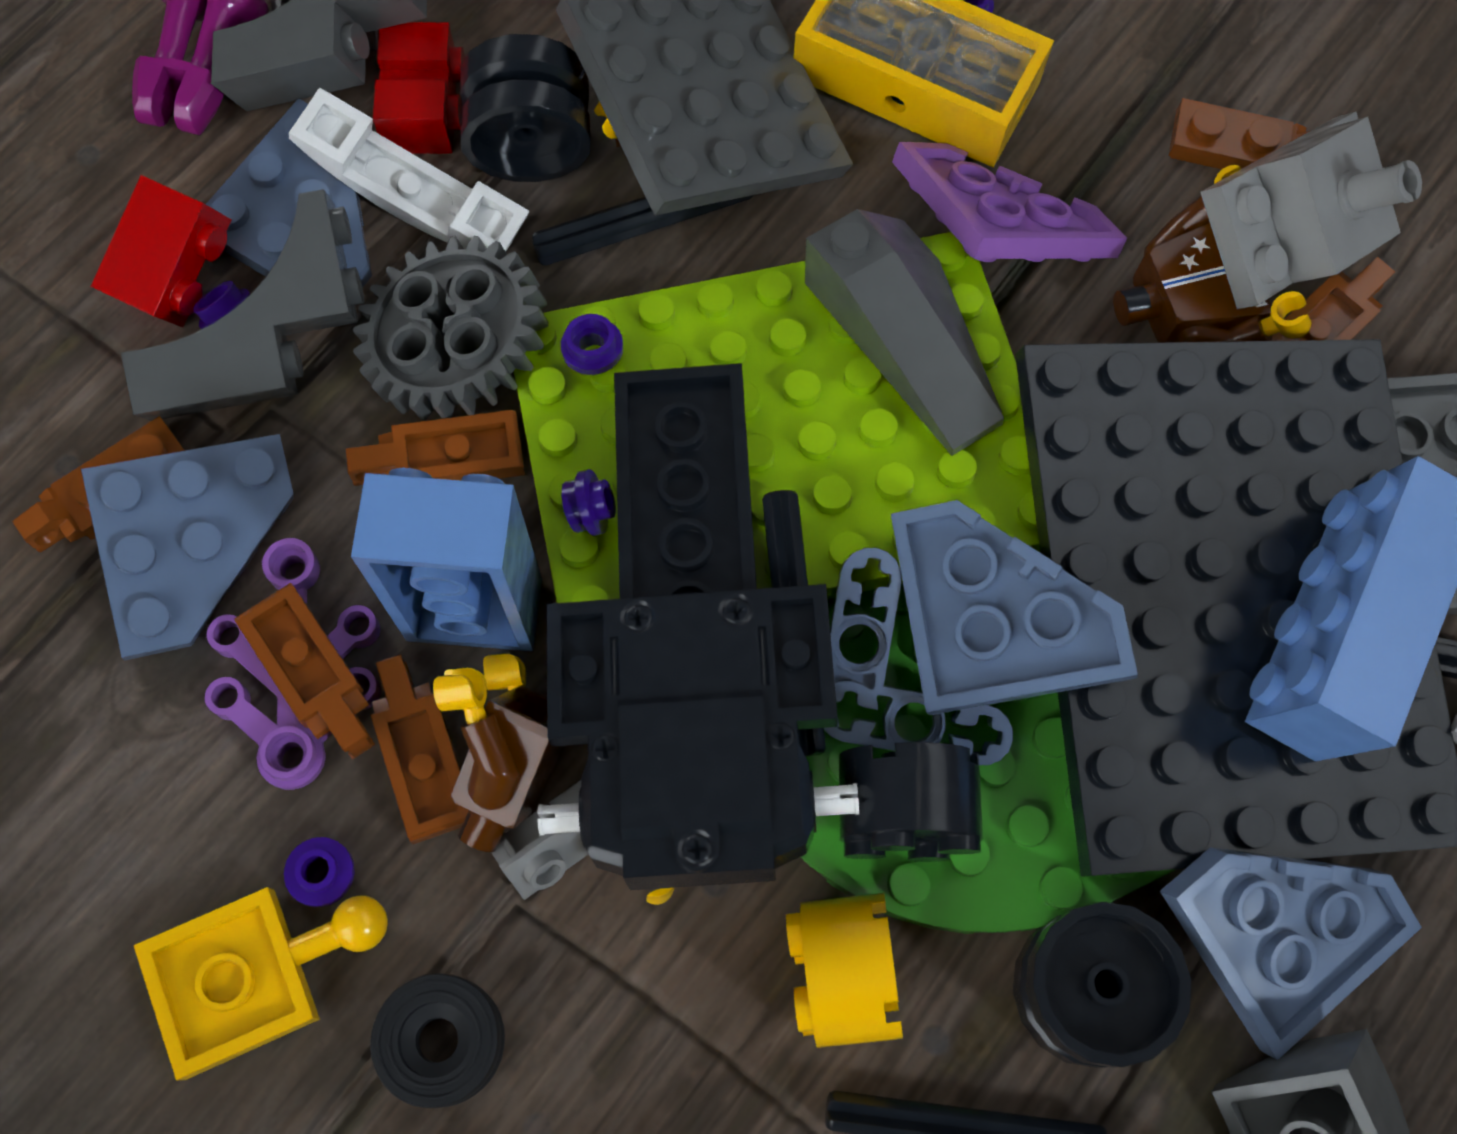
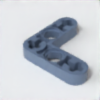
M863 548L852 553L844 561L839 574L830 635L836 702L842 701L845 691H852L856 693L855 698L858 705L878 710L877 696L891 697L883 713L884 735H871L870 733L876 723L874 720L853 718L850 728L839 727L838 720L837 727L824 728V730L831 737L843 742L865 746L873 745V747L895 751V743H939L945 731L944 713L932 715L933 725L930 732L924 738L917 741H909L902 738L895 729L894 719L902 706L908 703H920L923 705L925 703L923 692L884 685L901 588V570L896 559L887 551L879 548ZM869 558L878 560L879 572L889 575L887 587L875 588L871 603L873 608L885 607L882 622L865 614L843 615L846 600L860 605L862 585L851 581V573L853 569L864 568ZM855 624H863L870 627L878 639V648L875 655L864 663H853L846 660L839 649V640L842 633L848 627ZM991 705L956 710L951 718L952 722L974 726L978 722L979 715H987V725L997 730L998 736L995 742H984L981 752H974L973 742L964 736L948 734L950 744L970 748V755L978 753L980 765H991L998 762L1009 752L1013 742V728L1008 717L999 709Z

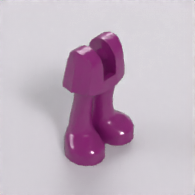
M162 0L166 5L156 54L154 58L140 55L136 59L134 66L132 104L138 123L158 127L164 126L168 123L174 110V120L180 131L201 136L216 114L224 96L223 92L211 84L213 31L243 24L268 14L269 8L265 0ZM196 21H202L191 62L183 61Z

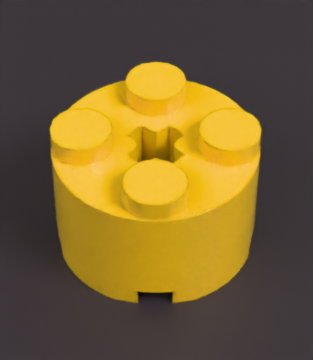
M884 893L800 902V912L786 914L791 958L794 957L796 965L804 964L807 986L794 987L798 1031L802 1032L803 1036L814 1035L817 1048L903 1039L901 1021L886 1022L885 1012L899 1011V1000L888 917L873 918V914L886 913Z

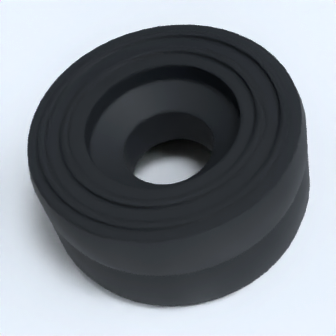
M436 973L423 975L401 985L381 1006L371 1032L370 1050L373 1066L386 1089L407 1104L421 1108H442L457 1105L478 1094L495 1075L504 1051V1024L495 1002L478 985L451 974ZM446 1019L457 1030L458 1045L455 1052L447 1060L437 1063L432 1062L420 1050V1034L431 1021Z

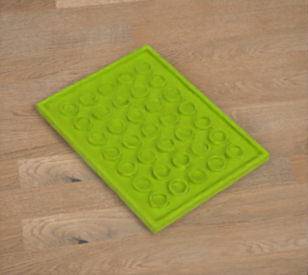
M952 232L920 238L942 265L1004 416L1003 425L953 456L950 455L805 284V261L544 312L543 314L549 322L548 327L536 331L544 347L541 350L526 351L525 355L534 368L532 371L515 369L514 375L518 386L517 391L556 602L567 603L620 599L614 373L742 363L757 589L772 588L762 499L765 494L773 491L792 490L798 495L808 585L826 584L827 600L836 597L839 574L843 563L856 551L863 548H879L887 551L896 559L900 568L891 514L958 500L1012 538L1016 537L1040 552L1017 365L980 261L972 258L964 251L963 245ZM584 314L604 316L619 329L622 335L623 354L621 359L612 369L601 374L586 375L578 373L565 363L562 356L561 339L567 326L572 320ZM592 345L585 350H595L601 346ZM591 469L599 480L605 479L608 481L613 491L616 505L615 517L608 519L606 533L596 536L590 535L588 531L575 533L566 519L562 504L563 483L574 480L579 471ZM869 558L864 568L853 569L851 581L861 584L862 592L875 590L877 587H887L889 575L879 572L878 560Z

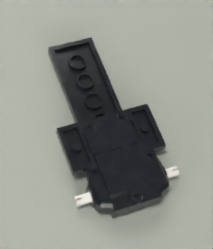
M742 363L614 373L620 599L547 604V738L552 746L588 744V760L581 777L579 803L538 805L537 814L540 817L537 819L539 834L544 836L545 834L580 832L583 848L587 850L595 866L623 876L630 890L776 881V868L807 854L814 833H817L816 816L859 815L857 783H853V785L813 787L812 771H809V762L799 745L798 730L837 727L838 725L826 584L757 589Z

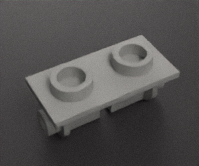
M581 780L554 798L549 804L579 803ZM537 811L523 820L517 827L503 834L500 839L501 843L497 846L496 851L491 852L503 873L524 900L538 890L554 885L562 878L567 869L588 855L587 850L583 848L580 832L540 836L537 819L540 817Z

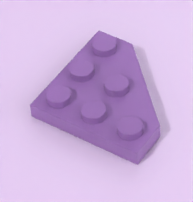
M899 142L892 163L907 179L911 189L919 193L935 212L936 218L946 225L963 245L964 251L976 260L994 262L996 259H1025L1032 262H1041L1044 259L1071 258L1076 261L1087 262L1091 258H1118L1125 245L1127 237L1097 206L1074 197L1071 206H1069L1059 198L1039 193L1042 183L1002 166H999L994 175L981 165L965 161L968 152L947 143Z

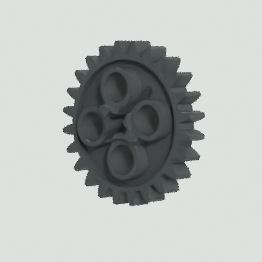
M451 236L446 251L441 252L432 241L427 242L426 257L418 260L414 254L407 252L405 253L407 268L402 272L390 266L385 269L388 277L391 279L387 287L371 285L369 289L378 300L376 304L359 306L358 310L367 319L368 323L360 324L353 328L354 334L362 342V344L353 349V352L363 363L359 371L369 381L374 391L386 403L390 401L400 413L405 414L412 409L421 420L426 421L433 409H435L444 419L452 417L455 405H461L468 415H474L476 408L475 399L483 396L487 402L494 406L497 404L496 387L502 384L509 389L515 390L518 386L511 373L515 369L532 371L534 368L525 353L526 351L541 350L544 347L536 331L548 327L549 322L541 311L547 305V301L539 290L540 284L529 266L525 267L515 251L507 254L498 241H495L486 248L480 237L474 236L466 249H464L457 237Z

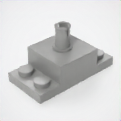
M1355 111L1329 120L1201 191L1200 193L1237 309L1257 306L1292 283L1337 275L1400 234L1393 204L1409 203L1418 199L1422 191V179L1417 165L1410 160L1382 168L1369 118L1358 119L1357 112Z

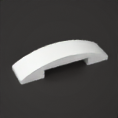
M322 88L317 90L289 132V139L304 153L341 182L375 205L433 237L448 243L451 236H456L463 248L466 249L470 240L474 236H479L486 248L495 241H498L505 251L508 250L526 220L529 210L480 181H477L473 189L373 131V118Z

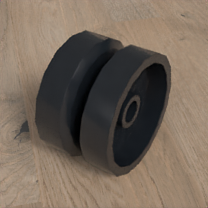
M509 34L488 39L469 51L461 64V151L473 166L490 176L513 182H541L563 177L582 165L590 154L589 79L576 52L560 41L531 34Z
M1099 902L1075 908L1063 915H1059L1028 937L1015 962L1013 995L1021 1022L1041 1048L1069 1064L1093 1068L1126 1067L1154 1059L1177 1039L1190 1012L1191 977L1182 949L1160 922L1133 906ZM1094 980H1103L1106 988L1105 995L1098 994L1095 989Z

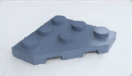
M298 98L206 205L232 219L227 229V243L223 251L266 277L279 258L289 237L296 214L299 193L324 189L335 204V208L344 206L352 234V244L343 245L347 268H357L363 288L372 277L369 255L366 250L359 193L321 167L289 139L290 130L308 105V103Z
M280 434L81 469L122 659L126 661L190 647L194 644L207 625L206 622L226 593L230 592L258 551L261 542L294 499Z
M958 500L891 514L927 714H939L1138 678L1123 605L1099 590L1092 589L1064 571L1059 564L1018 538H1012Z
M1210 847L1160 890V893L1259 1050L1276 1060L1280 1059L1422 928L1390 874L1372 868Z

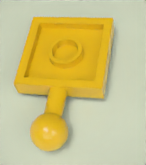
M266 887L133 945L175 1079L187 1080L320 1020L301 965L340 947L352 952H363L374 948L380 943L387 931L388 918L383 906L369 896L350 897L337 907L332 921L291 938L276 892Z

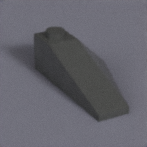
M856 209L806 238L805 284L951 456L1003 425L1004 416L939 259L904 220Z
M1367 1029L1299 1041L1280 1059L1276 1060L1270 1056L1216 1084L1211 1091L1230 1134H1410L1398 1095Z

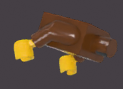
M1229 165L1223 168L1217 174L1214 184L1241 170V167L1239 165ZM1202 196L1174 216L1148 243L1144 249V257L1133 276L1134 287L1116 291L1113 298L1114 311L1119 323L1126 326L1148 320L1158 343L1272 341V335L1278 332L1287 338L1295 339L1306 335L1312 324L1309 315H1302L1294 320H1284V317L1289 312L1299 310L1306 305L1304 296L1295 291L1279 295L1272 305L1269 299L1257 306L1237 309Z
M510 653L485 656L483 660L484 675L474 668L448 669L444 672V676L436 677L433 682L434 699L439 710L464 711L466 723L461 725L460 728L469 750L451 793V800L455 804L469 810L458 838L466 845L484 852H495L505 828L514 829L534 812L565 747L552 746L547 738V697L525 687L526 668L524 662L519 657ZM487 689L489 691L508 689L507 692L489 700L484 709Z

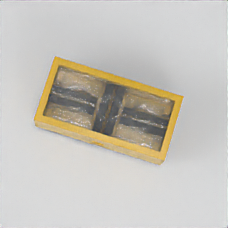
M815 0L795 33L793 58L804 66L815 88L932 141L947 143L968 152V157L994 168L1040 84L1054 40L963 0Z

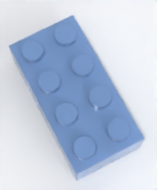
M1419 456L1391 470H1381L1370 480L1350 490H1341L1330 501L1322 517V522L1326 525V529L1318 547L1307 556L1300 568L1299 580L1303 584L1295 603L1283 613L1276 625L1274 636L1279 641L1272 658L1258 672L1251 685L1250 698L1254 701L1245 722L1314 761L1396 746L1457 588V477Z
M395 468L390 470L389 475L365 473L351 558L405 640L410 642L533 651L542 577L514 485L505 484L501 479L485 474H468L463 476L461 481L435 479L426 472L412 468Z

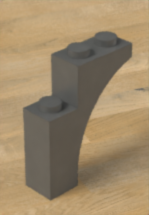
M291 0L274 11L252 21L213 31L211 84L245 111L295 101L298 98L312 97L319 88L329 93L364 85L365 59L368 58L370 50L366 32L427 18V0Z
M324 189L299 193L295 218L284 248L268 275L250 296L227 315L194 334L170 343L122 352L121 357L133 415L152 421L158 416L162 419L298 395L295 378L303 377V365L295 340L287 341L286 335L358 323L355 305L364 304L363 288L356 267L347 268L343 245L352 244V234L344 206L335 208V204Z

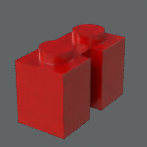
M407 22L379 29L377 62L380 73L379 80H375L373 122L378 134L412 154H452L454 130H461V95L456 94V82H461V64L465 59L463 47H454L449 22Z
M140 175L90 287L147 314L183 328L188 316L194 312L195 304L202 298L203 284L196 282L205 260L213 263L222 254L227 243V229L232 219L196 199Z

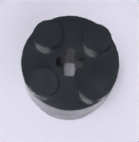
M902 742L895 743V751L884 753L881 755V758L873 759V745L851 748L839 754V785H853V783H857L859 815H840V841L844 843V857L851 859H878L886 857V851L908 850L909 861L941 862L950 860V854H975L981 852L983 830L978 753L970 755V748L954 744Z

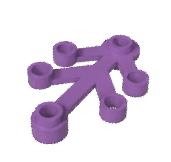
M285 538L273 543L267 549L263 556L262 569L267 579L278 590L292 583L307 604V590L315 584L319 577L320 563L314 552L305 542L296 538ZM294 563L305 564V570L299 577L295 579L285 578L286 570L290 565ZM353 605L346 608L340 614L337 627L328 637L344 659L354 648H365L372 645L379 637L380 623L369 608L362 605ZM226 614L217 617L210 623L207 629L208 643L220 655L235 658L277 696V725L251 704V696L248 689L232 677L218 678L207 687L205 692L206 706L219 718L232 720L259 745L256 757L257 766L260 774L266 781L284 790H295L307 786L318 777L323 769L326 759L324 742L331 736L332 732L330 731L317 739L309 728H305L299 722L240 629L239 636L235 642L230 645H221V634L228 628L239 627L234 621V618L237 617L235 615ZM355 619H369V627L366 632L357 636L349 634V626ZM363 667L350 668L357 680H369L370 687L364 695L369 703V706L363 709L366 710L372 707V701L379 699L381 694L380 683L368 669ZM228 689H237L238 697L236 702L228 708H219L218 700L220 695ZM293 747H301L303 749L302 761L296 767L285 768L283 765L284 754Z

